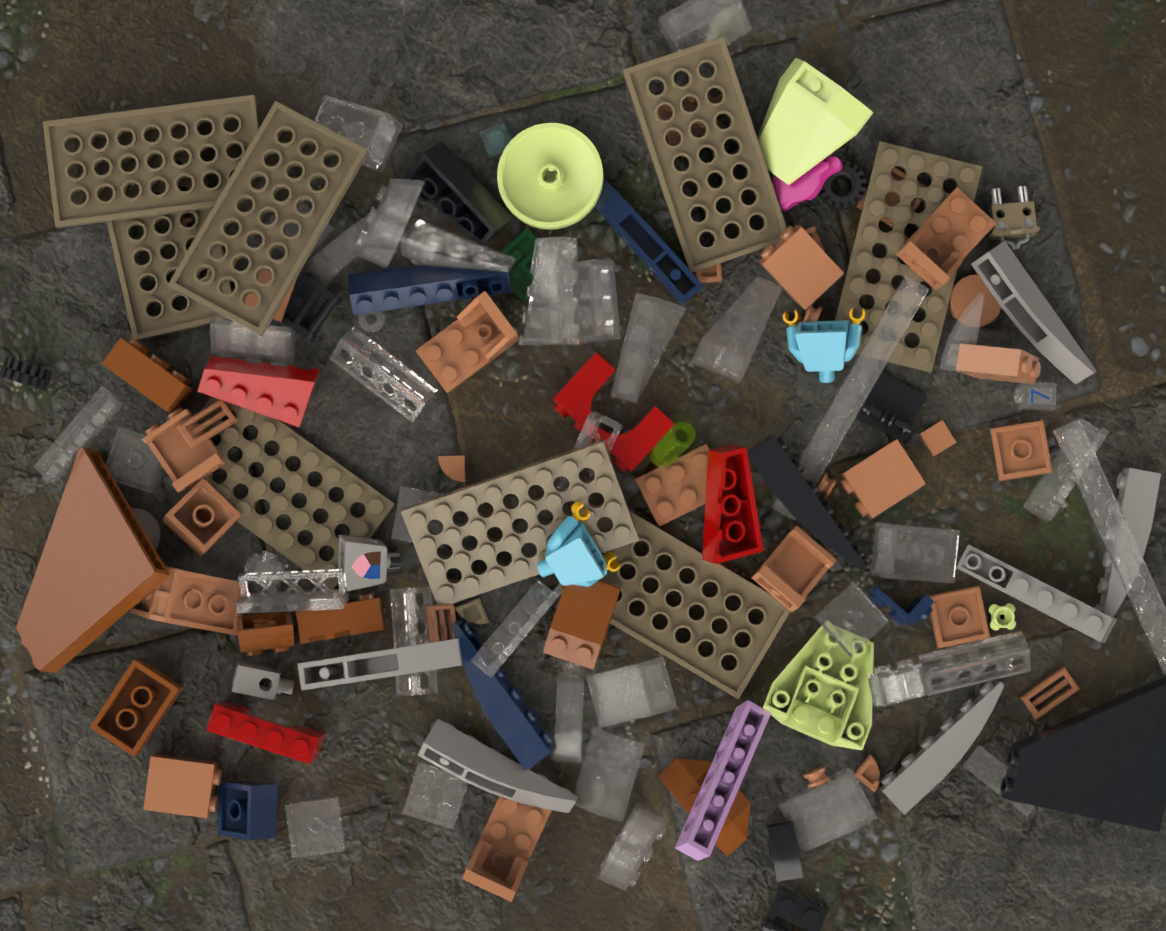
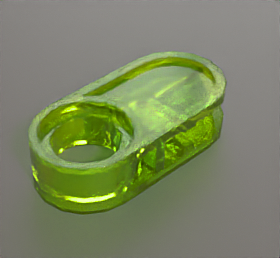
M678 422L664 435L650 453L651 460L655 465L662 468L670 466L693 443L696 434L692 425L686 422ZM676 430H684L688 434V440L686 442L677 440L675 436Z

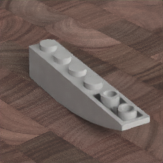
M1005 241L971 264L1017 328L1036 349L1074 384L1081 382L1096 372L1094 366Z
M1125 468L1118 475L1116 487L1119 488L1118 499L1114 500L1112 506V514L1115 515V518L1107 534L1110 546L1109 551H1106L1103 557V567H1106L1104 577L1100 578L1098 593H1101L1100 603L1095 605L1096 609L1112 617L1122 604L1145 553L1152 528L1161 473Z
M969 544L956 567L1102 643L1106 642L1117 620Z
M459 638L299 663L298 671L301 690L461 666L463 663Z
M1000 681L987 682L979 690L981 694L974 701L969 699L960 707L961 713L954 719L950 717L940 726L942 730L935 737L933 735L927 737L921 743L922 749L915 755L913 753L909 754L901 762L902 767L896 773L891 771L881 780L883 785L879 789L901 813L905 815L941 782L962 759L978 737L1004 688Z
M439 719L435 722L418 753V756L457 778L489 793L515 802L569 813L578 799L567 788L559 787L550 782L545 776L536 774L529 769L526 771L520 762L507 758L497 749L489 748L480 743L475 737L466 735L455 729L452 724Z

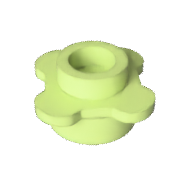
M1010 603L1005 606L991 605L989 607L992 620L989 624L990 628L993 630H999L1000 628L1014 629L1016 626L1014 605ZM1002 614L1005 616L1003 620L1000 619V615Z

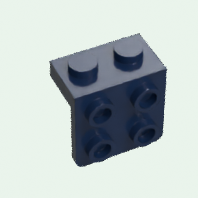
M870 585L867 588L871 593L868 598L878 607H887L891 611L888 616L898 625L913 626L919 620L924 621L933 611L930 606L934 601L927 594H919L903 610L876 585Z

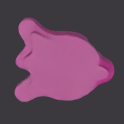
M826 157L790 185H787L773 174L772 183L780 209L787 211L793 206L799 205V202L807 199L811 201L820 192L826 179L842 169V161L837 157Z

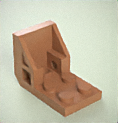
M955 188L898 250L896 255L936 290L951 278L964 261L963 259L992 229L996 222L959 188Z
M484 291L457 316L455 322L418 348L416 352L448 394L519 340V337L486 291Z
M165 566L170 576L130 609V613L151 620L237 636V616L242 615L248 583Z
M499 796L462 879L512 902L528 865L529 858L552 810L530 806Z

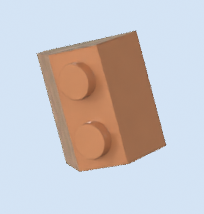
M202 478L165 515L163 522L201 558L241 517V514Z

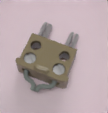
M1019 186L1017 188L1019 202L1002 204L1001 189L994 188L991 190L993 205L990 206L988 212L989 217L996 224L991 229L989 239L1005 241L1007 245L1012 247V250L1020 249L1021 244L1026 243L1029 237H1034L1040 230L1036 223L1034 201H1028L1026 186ZM1025 237V239L1018 241L1016 246L1013 242L1004 240Z

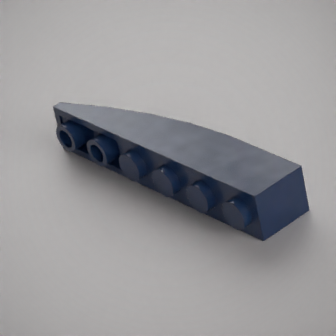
M604 179L600 197L593 208L681 306H684L702 290L703 284L631 205Z
M422 265L348 275L349 296L353 315L476 298L484 291L489 296L511 292L508 268Z
M464 619L457 621L451 626L455 639L459 638L462 663L473 690L494 728L527 771L557 749V746L554 744L556 742L555 738L548 730L543 729L539 723L540 719L537 713L532 708H528L524 703L521 691L510 684L504 668L497 665L491 658L492 652L484 643H480L475 636L476 630L469 622H465Z

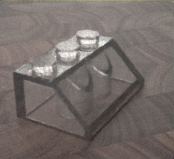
M689 0L658 19V27L673 52L722 36L725 38L726 45H729L752 31L741 0Z
M391 178L387 187L381 186L376 197L380 204L377 209L372 208L366 223H369L370 227L367 232L362 230L356 245L361 248L357 256L387 269L425 182L421 180Z
M590 259L554 267L561 346L602 343L621 339L614 260Z
M210 318L212 354L225 358H244L248 363L260 364L262 360L270 361L273 366L286 367L287 363L294 364L298 333L292 328L269 325L263 337L233 321Z
M593 727L574 795L578 797L574 806L599 816L623 822L645 742Z
M637 802L597 870L598 879L626 891L629 885L633 887L641 874L637 871L641 863L647 864L654 852V849L651 848L655 839L660 841L667 830V826L664 825L666 822L665 817Z

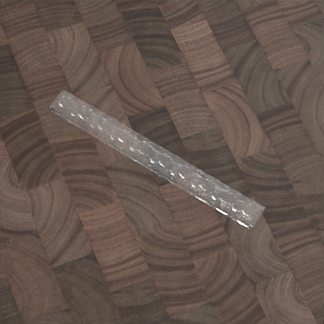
M904 276L798 460L804 469L801 475L806 482L811 480L815 486L817 485L929 291L927 287L908 276ZM776 498L772 508L796 521V518Z
M1076 419L1053 430V433L1163 674L1166 675V607L1080 419Z

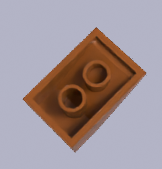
M598 580L589 587L572 584L566 585L554 615L543 653L594 670L602 651L621 587Z
M290 610L237 616V633L241 653L246 652L248 656L262 654V650L273 649V652L288 651L289 647L295 646Z

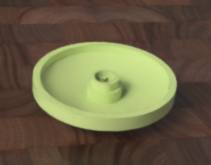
M559 123L534 125L517 134L504 149L497 170L498 188L505 205L519 220L540 229H560L573 225L583 219L597 203L604 180L602 161L593 143L577 129Z

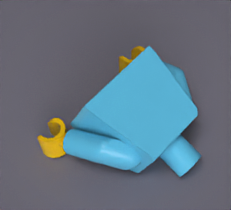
M854 307L851 308L849 316L852 324L850 325L849 320L800 322L801 313L798 310L794 311L795 319L790 321L789 313L785 311L783 320L789 324V327L786 329L789 351L800 363L804 364L806 371H818L820 382H833L835 380L834 371L843 370L845 362L851 361L860 346L862 333L860 322L866 317L864 309L862 310V317L855 319L853 317Z
M577 501L572 505L573 515L568 516L548 540L545 554L546 559L537 562V569L542 577L554 573L559 582L564 586L572 584L589 587L607 574V570L615 572L620 568V563L614 560L617 558V555L609 551L602 556L584 524L578 523L579 520H586L590 517V510L587 508L579 514V510L584 506V503L581 501Z

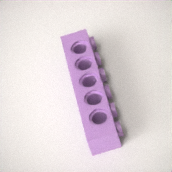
M749 700L736 707L675 849L697 861L711 855L771 715L769 711Z

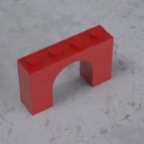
M595 353L553 399V402L556 403L554 409L564 418L569 415L576 422L573 426L583 436L589 433L595 439L594 442L604 440L607 451L615 457L612 462L623 472L626 469L632 472L675 424L655 406L633 430L627 433L611 434L599 428L591 414V403L595 394L611 378L616 370L599 354Z
M226 700L214 705L206 731L307 764H311L319 756L326 735L325 732L303 725L291 727L274 723L250 714V708Z

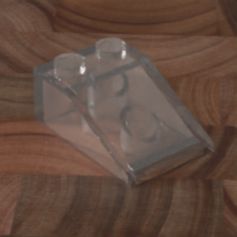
M326 95L314 120L367 148L369 153L361 167L381 173L385 169L403 126L387 112ZM308 143V144H307V145H309V146H311V147L316 148V145H315V144H312V143Z
M876 522L871 575L889 579L955 583L960 530Z
M663 655L586 676L600 728L653 716L678 708Z
M849 767L831 776L830 780L808 788L778 804L786 821H794L796 838L803 852L855 831L877 819L857 778Z

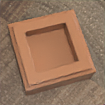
M721 263L695 271V277L701 283L722 282Z
M943 420L919 434L932 457L957 443Z

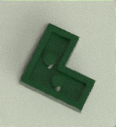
M526 228L488 264L490 267L508 268L511 289L523 303L544 286L527 265L545 249V246Z

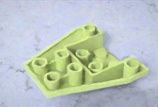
M795 58L779 79L757 136L767 169L787 185H790L856 136L873 112L805 61Z
M824 622L771 684L763 708L769 711L781 724L832 746L863 750L872 726L874 643Z

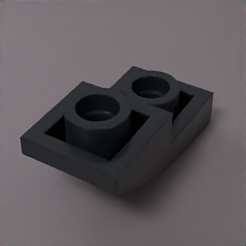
M794 821L767 825L777 882L803 878Z

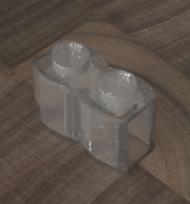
M912 659L896 662L897 667L892 669L890 665L874 668L875 673L867 675L874 707L892 705L928 695L922 664H913Z

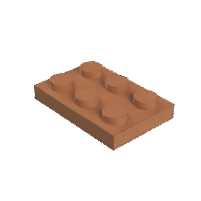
M707 444L635 479L658 527L705 504L709 450Z

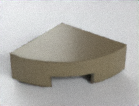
M480 598L455 607L458 614L468 622L474 624L489 623Z

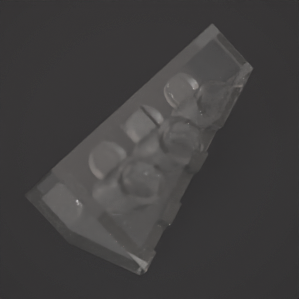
M549 237L535 239L530 271L533 274V281L527 290L526 297L530 298L528 312H524L522 323L526 324L524 336H520L519 345L579 344L577 238Z
M640 293L635 294L611 399L637 404L686 310L685 307L664 299Z

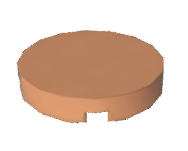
M969 275L960 279L953 286L949 300V309L952 316L961 324L970 328L982 327L991 323L1001 310V306L979 275Z

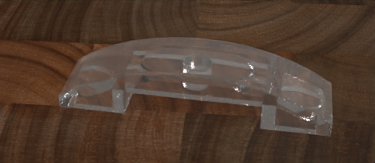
M385 203L339 235L303 268L311 277L325 285L337 276L345 266L380 239H385L403 223L388 204Z
M558 658L555 745L557 749L554 750V762L580 763L585 667Z

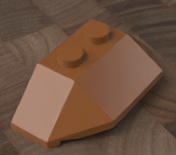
M676 758L657 775L688 814L691 812L712 761ZM740 790L736 794L715 843L726 856H729L746 841L748 836L751 802Z

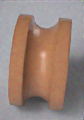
M811 304L806 309L802 322L818 321L822 307L814 308L813 304Z
M827 473L822 476L816 486L824 500L829 496L837 481L835 478L830 479Z
M825 766L815 768L803 774L804 778H807L809 781L807 784L808 788L830 780L829 775L825 774Z

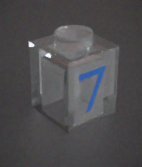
M1020 383L1019 388L1015 390V403L1019 404L1018 410H1056L1057 383Z

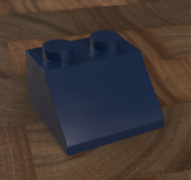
M221 781L219 785L218 835L245 840L276 838L277 784L254 781Z

